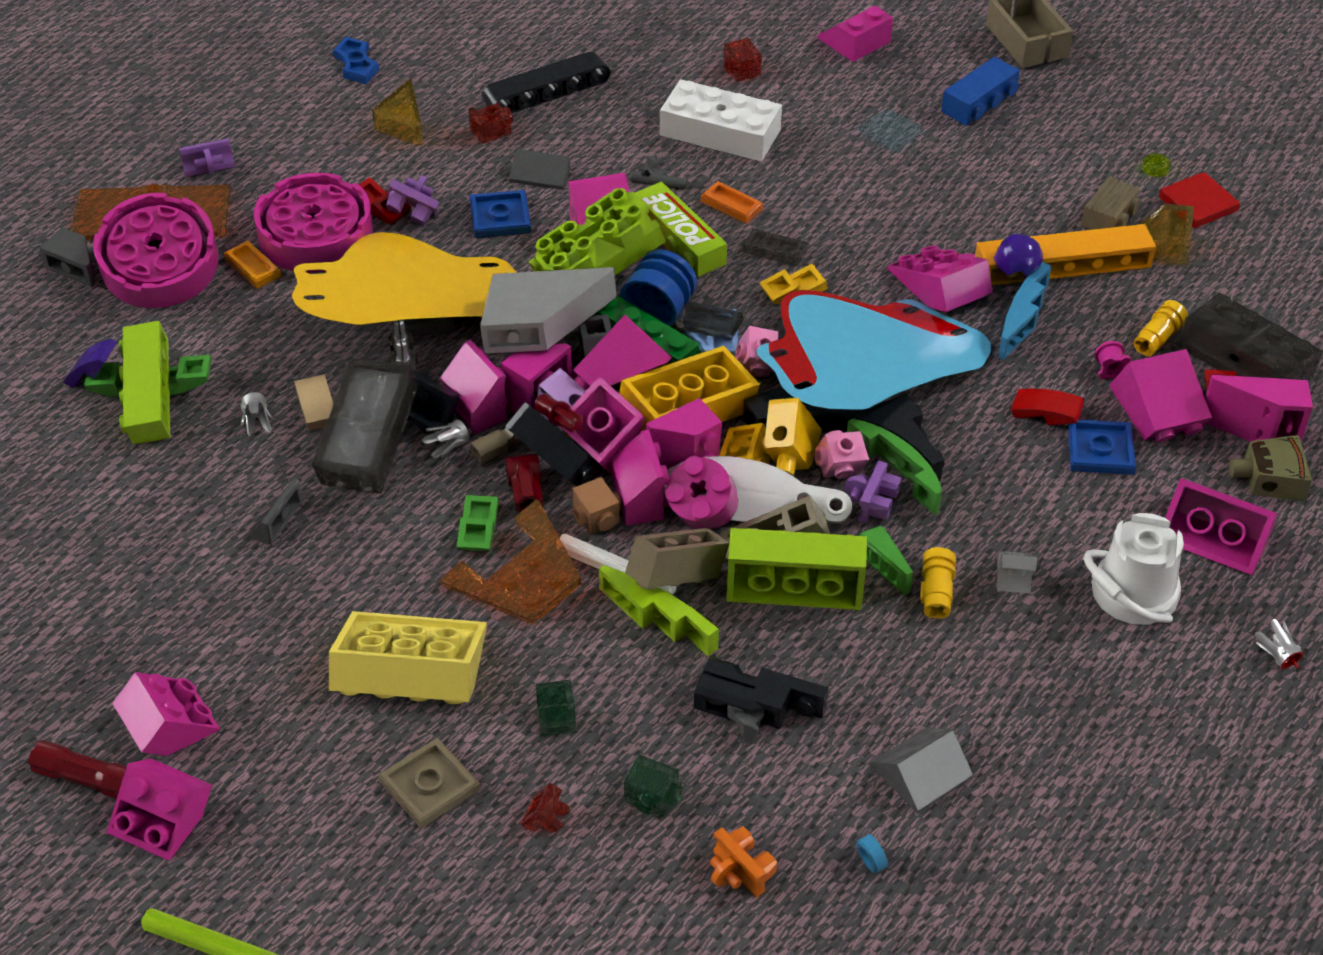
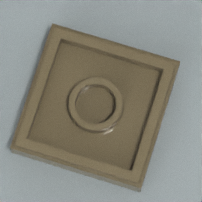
M435 738L378 775L379 782L420 828H423L480 790V783L438 738Z

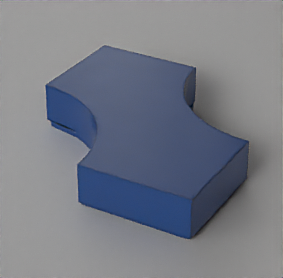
M345 37L335 47L333 57L345 64L342 71L343 78L367 84L379 71L378 62L366 55L369 50L368 42Z

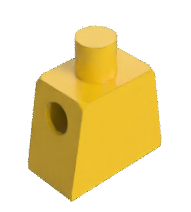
M799 398L769 400L764 447L776 463V468L794 476L795 470L809 469L811 467L822 429Z

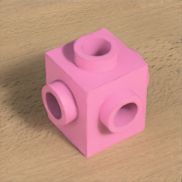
M749 326L739 340L735 351V358L739 360L753 377H768L773 371L757 355L756 351L760 345L778 340V331ZM777 350L771 352L770 356H782V351Z
M840 430L831 431L825 434L815 449V461L820 466L823 477L848 478L853 474L859 473L869 460L861 431L845 433Z

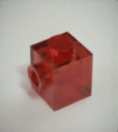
M749 38L724 44L723 65L727 74H731L737 82L761 75L762 54Z

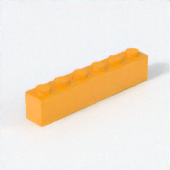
M1146 224L1030 236L1041 246L1043 252L1042 262L1051 266L1049 279L1152 267L1156 245ZM1003 240L977 242L975 257L988 259L992 285L1024 282L1028 277H1025L1024 273L1020 271L1009 276L997 267L994 256Z

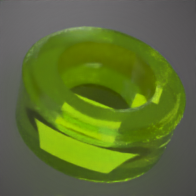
M1160 153L1148 154L1143 158L1142 162L1143 172L1152 177L1166 176L1171 166L1170 159Z

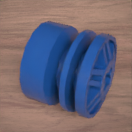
M655 249L647 252L641 259L634 272L621 288L619 297L666 325L671 326L696 290L697 278L695 271L678 254L668 250Z

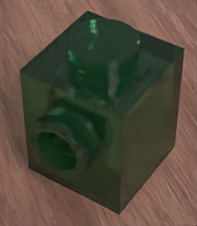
M639 755L624 781V802L635 806L642 813H654L664 817L670 805L675 807L678 804L682 794L683 786L679 785V769Z

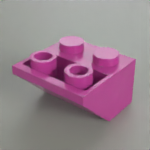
M470 339L463 344L442 374L441 384L459 393L455 412L474 434H478L507 420L506 375L501 367H496L489 360L487 353H484V349H479Z
M649 430L639 433L611 458V480L614 490L618 493L622 502L621 512L625 526L663 520L664 507L669 505L665 495L666 488L664 487V485L669 483L666 465H660V446L658 442L652 441Z
M135 672L112 703L142 753L168 756L220 729L212 717L211 710L198 695L196 686L185 678L176 679L159 674Z
M154 759L128 763L106 833L166 860H171L203 817L212 784Z

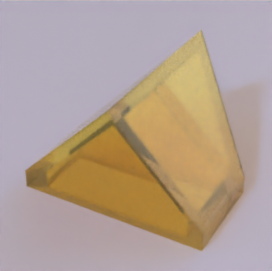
M410 78L372 109L374 130L421 147L423 145L422 125Z
M1164 204L1140 223L1146 224L1156 245L1154 256L1158 259V262L1188 265L1194 206Z

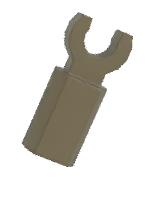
M505 428L502 431L496 430L471 442L470 445L475 459L480 464H483L507 452L509 447H515L523 442Z

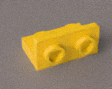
M757 423L729 428L719 456L739 457L769 464L771 457L764 447L766 432L764 424Z

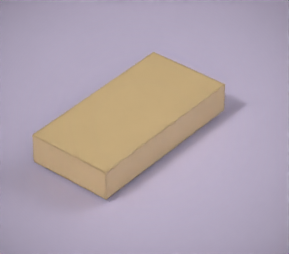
M325 374L294 381L308 431L339 424Z

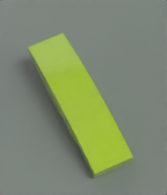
M605 565L599 568V589L642 629L653 622L674 642L686 636L707 656L718 650L719 629L695 609L663 589L656 587L654 590H648L640 587L637 581L625 572Z

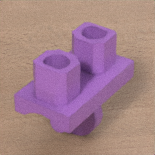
M229 138L179 148L185 177L203 173L210 174L217 170L235 167Z
M421 175L418 182L408 177L405 184L392 179L389 185L386 208L396 214H400L406 203L414 207L410 220L424 226L431 216H436L439 201L431 198L434 189L425 185L427 177Z
M878 460L869 481L868 476L865 474L852 476L846 481L844 488L847 495L850 496L851 502L857 503L858 500L860 501L859 504L862 507L858 517L860 522L867 524L870 516L887 521L893 500L882 497L880 494L897 498L900 492L902 477L886 473L888 464L886 462Z

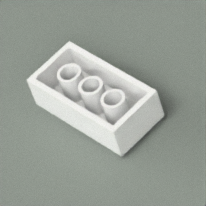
M680 79L660 109V136L763 161L781 130L782 104Z

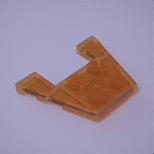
M537 499L515 517L516 525L534 539L531 544L487 580L480 577L462 560L440 579L441 585L450 591L456 590L463 593L467 598L476 602L479 600L489 604L495 610L531 625L544 617L582 584L581 577L541 503Z

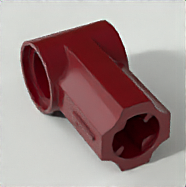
M538 454L505 457L507 479L509 480L508 485L512 486L515 511L523 514L536 513V511L543 508Z

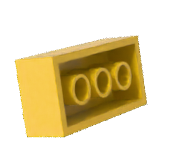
M721 346L621 381L619 394L644 415L645 420L639 432L641 433L646 430V423L699 398L721 422L743 415L744 399L757 395L760 384L725 346Z

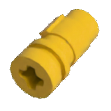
M1174 300L1165 301L1134 339L1133 344L1136 351L1150 357L1159 350L1188 321L1189 316L1185 307Z
M935 547L926 550L923 554L922 577L924 581H921L920 600L921 603H924V614L927 617L944 619L951 613L953 600L952 581L956 575V555L947 548Z

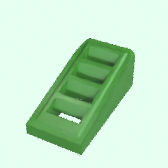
M879 526L860 533L859 536H867L866 562L904 595L910 593L913 571L885 528Z

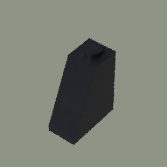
M526 402L505 426L576 487L594 480L597 472L602 467Z

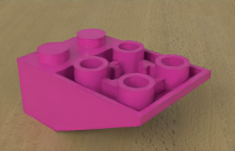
M927 246L921 249V253L901 256L897 262L887 265L888 270L927 307L948 312L993 293L988 259L975 257V254L972 253L960 254L954 249L942 250L938 246Z
M1211 375L1205 397L1212 416L1206 424L1249 442L1299 435L1302 442L1313 409L1308 380Z

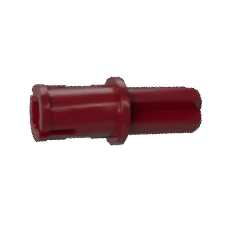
M546 393L537 397L535 409L540 414L548 417L549 422L554 426H562L570 432L582 430L581 424L584 422V419L581 415L571 410L569 404L564 401H557Z

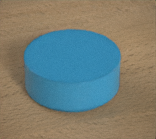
M868 834L857 840V851L872 873L876 874L888 867L887 857L874 836Z

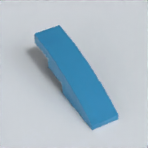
M1042 262L1038 270L1028 275L1014 296L1006 315L998 358L1004 360L1036 329L1039 310L1042 308L1045 289L1048 287L1051 272L1050 265Z

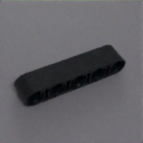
M586 52L493 82L484 88L482 99L497 117H503L504 115L528 109V107L531 108L552 101V99L555 100L576 93V91L579 92L606 83L611 72L609 67L595 52Z

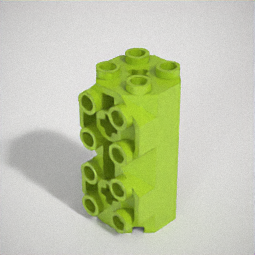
M617 188L586 208V221L584 225H577L575 221H566L538 239L535 245L537 249L536 255L528 263L534 272L614 267V274L617 275L644 257L647 252L653 251L666 241L655 219L651 220L647 213L650 211L644 202L634 192H626L623 188Z

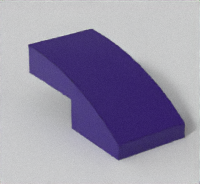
M113 339L104 340L85 350L63 383L75 388L84 373L95 379L117 341Z

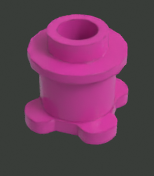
M1107 341L1095 350L1094 357L1101 365V370L1098 371L1100 379L1116 378L1123 368L1132 361L1130 356L1124 355L1125 348L1120 342Z

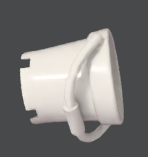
M1150 513L1134 514L1129 522L1123 524L1122 520L1118 523L1109 551L1093 549L1085 552L1083 560L1086 567L1092 573L1093 597L1101 609L1113 618L1130 624L1142 625L1156 622L1170 623L1173 621L1171 614L1176 610L1181 595L1179 568L1184 542L1179 529L1176 535L1169 528L1171 522L1166 518ZM1092 558H1103V560L1099 562L1097 567Z

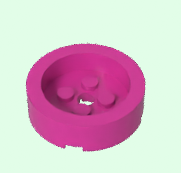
M306 173L281 180L274 184V190L267 195L262 194L259 197L254 208V221L261 252L273 264L290 271H294L297 265L303 263L338 261L358 239L373 234L370 201L366 192L357 183L350 184L342 181V176L335 174ZM310 213H317L314 215L315 218H312L311 215H308ZM307 270V271H306V273L326 272L325 270Z
M148 193L129 198L115 206L102 219L103 224L94 236V254L105 285L118 299L133 306L160 308L188 301L207 287L217 270L219 255L211 221L200 206L185 197L181 200L167 197V193ZM152 240L162 241L158 249L147 244Z

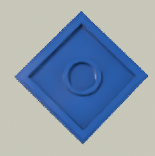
M526 190L469 195L474 238L532 233Z
M1078 420L1077 423L1067 424L1070 471L1135 475L1136 461L1132 423Z

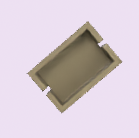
M989 0L986 25L1022 68L1042 64L1044 59L1047 62L1069 57L1073 30L1047 0H1014L1012 17H1010L1012 0Z

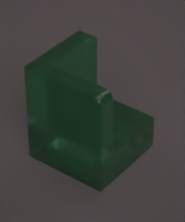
M571 680L536 684L537 713L541 737L575 733L576 716Z

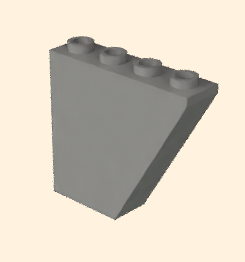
M614 267L493 274L480 324L484 353L548 350L616 298Z

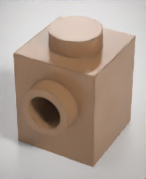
M602 477L572 488L575 520L580 526L584 525L590 534L601 530H610L620 523L621 499L617 492L610 490Z

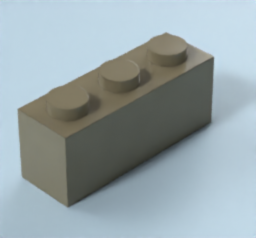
M708 528L636 536L625 573L635 579L640 587L648 590H654L656 587L679 586L683 583H702L705 580L719 579L729 542Z

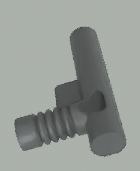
M654 156L647 157L642 172H632L631 182L654 185L662 181L667 187L686 189L688 185V178L664 175L665 171L663 169H656L657 158Z

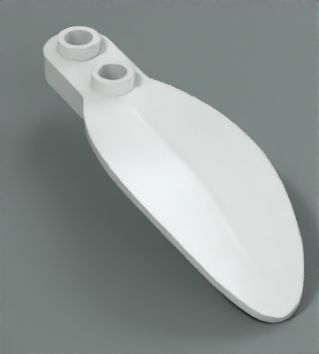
M731 456L703 457L721 464L736 485L738 508L731 521L746 522L795 502L801 495H810L825 513L827 523H842L848 519L851 513V499L841 490L803 484L789 473L755 460ZM681 463L667 470L669 477ZM702 492L700 495L705 496L707 492ZM832 501H839L842 508L838 511L832 510L829 505Z

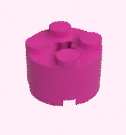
M691 456L681 463L669 477V483H667L665 490L666 498L670 507L687 526L693 529H713L716 527L718 529L726 525L736 513L738 508L736 485L724 467L718 462L709 458ZM702 492H707L705 496L700 495Z

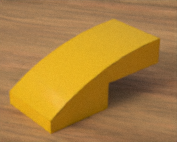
M813 264L791 275L784 269L759 282L760 287L773 304H781L784 296L792 291L811 290L822 292L828 289L826 280Z

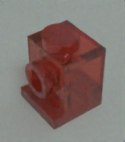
M495 103L477 111L473 107L468 109L470 130L483 144L512 133L511 123L513 122V115L508 107L502 108L498 103Z

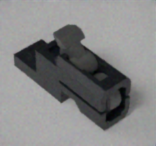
M710 657L694 691V709L736 721L742 738L747 741H755L758 739L759 728L757 725L759 723L780 729L789 708L796 710L803 716L813 715L823 718L827 708L829 688L761 667L758 676L754 677L742 673L738 664Z

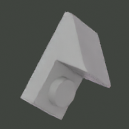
M997 551V591L1030 593L1032 571H1036L1037 557L1031 553Z

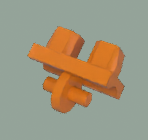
M744 826L729 834L723 827L714 832L713 837L717 840V843L713 849V853L716 856L710 860V864L715 868L711 881L717 887H722L729 883L734 889L743 884L755 898L764 893L765 882L777 872L776 859L768 851H763L754 858L747 853L754 848L755 840Z

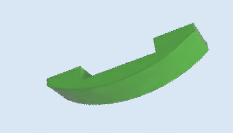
M211 355L180 357L178 366L169 367L170 396L192 390L207 382L212 361ZM120 362L104 363L95 379L86 375L85 389L105 396L119 397V390L123 389V383L119 375Z
M857 419L848 421L847 432L861 431L869 459L876 454L913 483L912 497L931 513L937 514L940 509L942 489L935 472L923 456L903 439L879 426Z

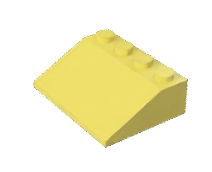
M352 611L329 651V691H340L341 694L347 696L359 693L374 694L376 697L383 699L400 696L409 697L413 701L435 699L444 700L448 704L469 702L475 688L487 622Z

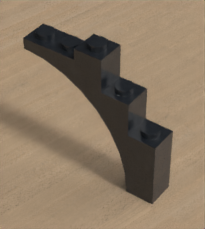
M804 381L795 384L794 387L800 390L812 386V383ZM781 386L745 398L743 421L746 425L763 423L766 428L769 400L794 397ZM907 394L863 410L827 409L802 402L822 429L821 432L829 433L840 430L845 433L847 432L848 421L857 419L874 424L895 434L923 456L932 467L938 480L941 481L942 469L945 465L944 457L938 449L933 447L925 431L921 429V422H923L922 410L917 404L913 403Z

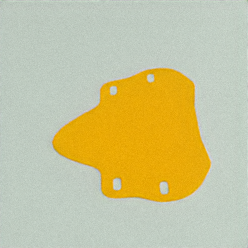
M379 232L358 239L338 261L297 265L294 268L297 285L292 293V299L301 310L323 319L356 325L406 319L482 317L493 274L517 272L508 262L497 257H458L409 236ZM482 263H496V264H498L499 266H498V267H481L480 264H482ZM307 270H325L326 273H324V274H308V273H306V271H307ZM321 295L325 298L320 300H307L304 297Z

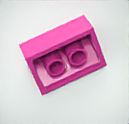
M1180 478L1165 518L1171 522L1169 528L1176 535L1178 529L1181 532L1184 550L1253 575L1279 513Z

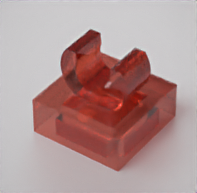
M549 783L536 793L531 800L521 825L533 832L542 825L549 832L559 831L564 824L555 819L554 813L563 817L570 811L567 804L558 801L562 790Z

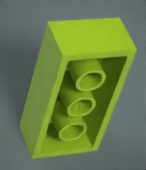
M731 528L726 601L861 610L866 575L867 536Z

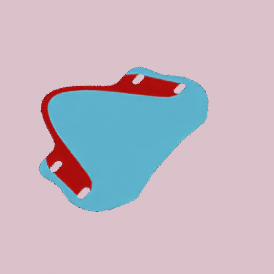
M799 290L788 293L781 301V317L785 328V336L782 339L760 345L756 351L757 355L775 371L782 388L794 398H799L800 401L806 404L827 409L863 410L899 392L932 380L981 368L991 353V343L982 332L912 299H904L884 306H875L825 292ZM909 307H917L920 309L919 311L911 314L903 312L904 309ZM957 329L967 330V333L959 336L951 334V331ZM781 349L788 352L779 357L770 356L771 352ZM804 381L812 383V386L800 390L794 387L795 384Z

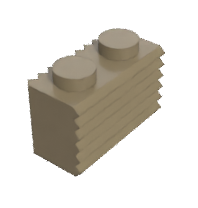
M1109 176L1084 207L1081 226L1092 230L1126 226L1129 215H1135L1140 206L1141 199L1138 198L1139 187H1134L1133 184L1129 185L1128 182L1118 181L1117 178L1113 179L1112 176Z

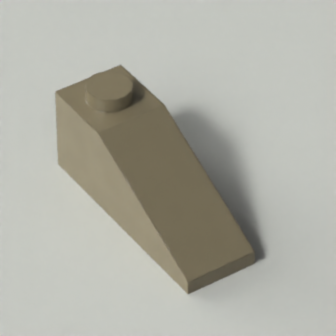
M810 495L731 527L830 534L825 513ZM731 528L720 532L721 537L730 542ZM728 547L727 554H726V559H727V560H728V555H729V547Z

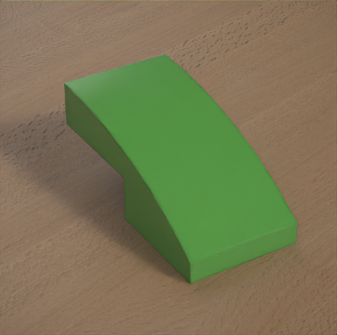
M465 496L463 518H460L457 550L490 552L498 514V497Z

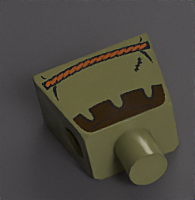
M1299 435L1252 441L1248 445L1245 459H1231L1229 462L1230 477L1248 478L1253 495L1299 501L1306 500L1312 478Z

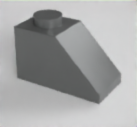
M62 227L39 247L45 269L90 287L95 284L91 257L85 236Z

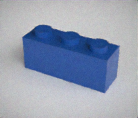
M994 56L944 90L941 112L966 126L975 119L979 120L985 112L992 107L996 108L1002 100L1008 96H1013L1017 92L1020 70Z

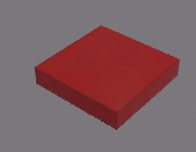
M1205 172L1161 188L1158 196L1193 228L1239 211L1240 202Z

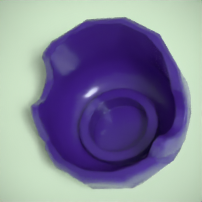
M1011 234L997 248L994 260L997 267L1005 274L1010 276L1020 271L1026 277L1040 268L1043 261V252L1040 244L1035 239L1024 234Z

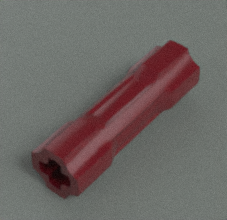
M46 740L37 742L35 748L30 752L28 760L32 772L54 779L63 778L85 785L116 799L127 767L119 763H107L72 752L68 747Z

